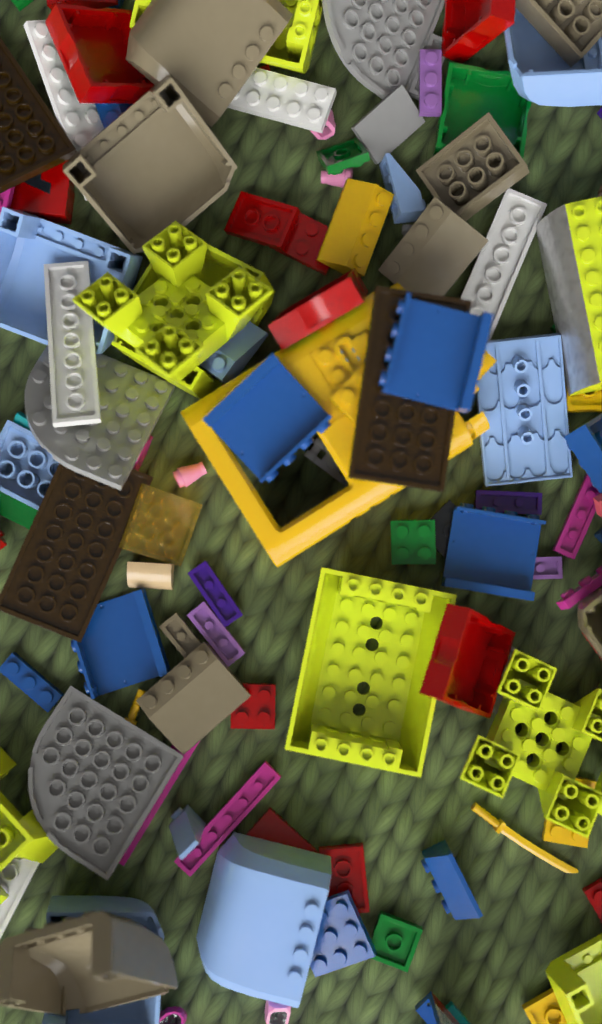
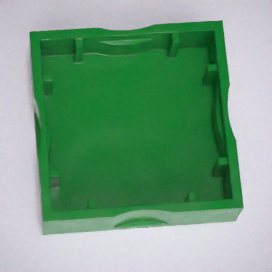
M449 62L445 75L442 113L438 120L433 156L489 112L520 156L524 157L527 137V116L532 102L518 94L513 85L510 71H491L478 66Z

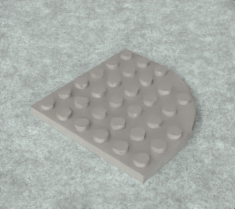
M322 0L325 23L331 42L348 71L362 85L382 100L401 84L409 93L419 67L420 49H426L431 33L434 32L444 7L445 0Z
M47 345L34 365L25 388V412L33 436L39 445L45 448L52 455V458L63 466L121 490L167 405L175 385L165 379L106 355L96 354L101 423L54 427Z
M70 685L43 726L32 750L33 754L28 769V789L32 809L48 838L60 850L104 879L109 880L184 756Z

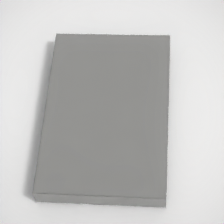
M401 84L353 125L351 129L367 149L373 162L379 164L385 153H391L424 124L425 120L423 117H419V110Z

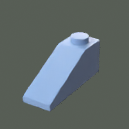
M385 153L379 167L385 189L394 194L390 205L394 224L416 222L426 209L425 200L422 199L419 188L390 153Z
M189 805L184 809L179 807L171 815L172 821L169 825L178 857L181 860L199 844L206 825Z

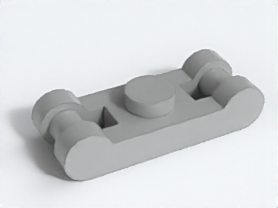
M316 438L313 442V447L310 451L307 450L304 456L347 487L349 485L348 481L340 474L341 470L326 446L319 438ZM321 450L326 453L322 460L317 457Z

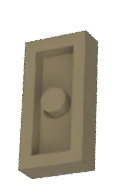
M177 612L159 626L184 658L202 644Z

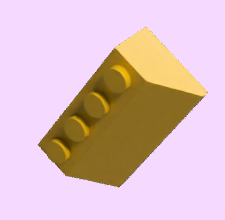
M346 179L317 261L342 274L356 268L360 277L365 276L394 194L377 184Z

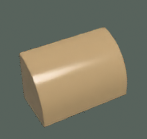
M128 561V587L173 590L175 564Z

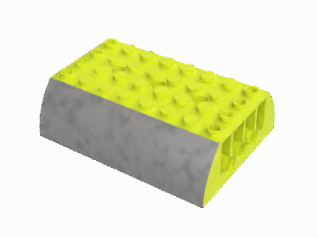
M602 196L564 204L546 215L536 226L556 333L561 334L564 375L569 396L602 390Z

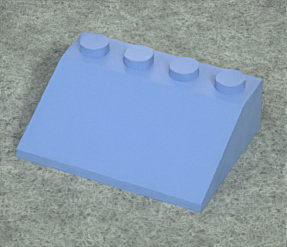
M249 321L239 333L198 367L221 383L226 384L239 376L269 334Z
M7 420L0 433V491L38 510L59 462L53 459L52 455L39 445L31 431Z

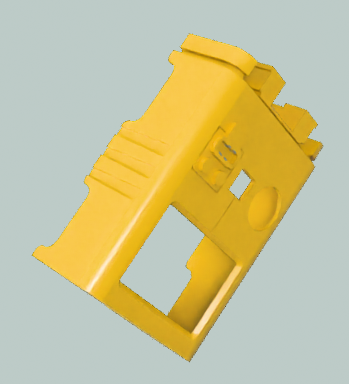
M396 283L389 287L394 289L405 290L399 283ZM374 292L366 296L364 303L287 348L274 353L289 373L332 417L329 420L331 425L322 434L318 431L317 434L349 483L347 487L281 528L278 526L229 446L202 420L265 360L180 412L277 568L350 523V520L354 517L358 518L369 511L370 507L377 506L388 499L391 494L394 495L405 488L404 486L348 478L355 423L330 400L364 364ZM476 386L475 394L480 390L478 386ZM458 411L455 412L449 460L473 445L472 440L489 430V422L483 411L467 422L463 420Z

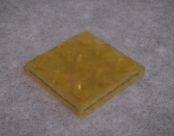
M142 483L119 547L181 567L203 505Z

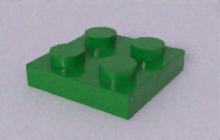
M357 137L316 151L317 158L328 175H337L342 173L344 169L360 167L364 162L370 161L369 152Z
M435 519L391 520L392 565L436 564Z
M380 910L370 937L377 951L376 956L371 959L408 973L423 932L422 926Z

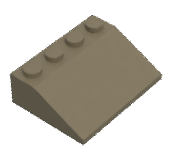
M516 0L515 7L570 68L581 60L602 37V0Z
M489 112L416 170L432 195L441 200L465 221L530 173L523 158Z
M434 197L378 271L394 284L399 283L407 291L444 296L489 240L441 200Z
M203 642L137 699L136 702L155 726L184 755L251 697V694L212 646Z

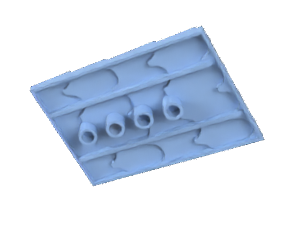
M552 333L488 340L485 350L497 361L478 380L477 386L480 390L476 393L478 414L483 411L490 426L488 431L480 435L485 486L573 477L571 450L568 448L564 438L569 434L561 334Z

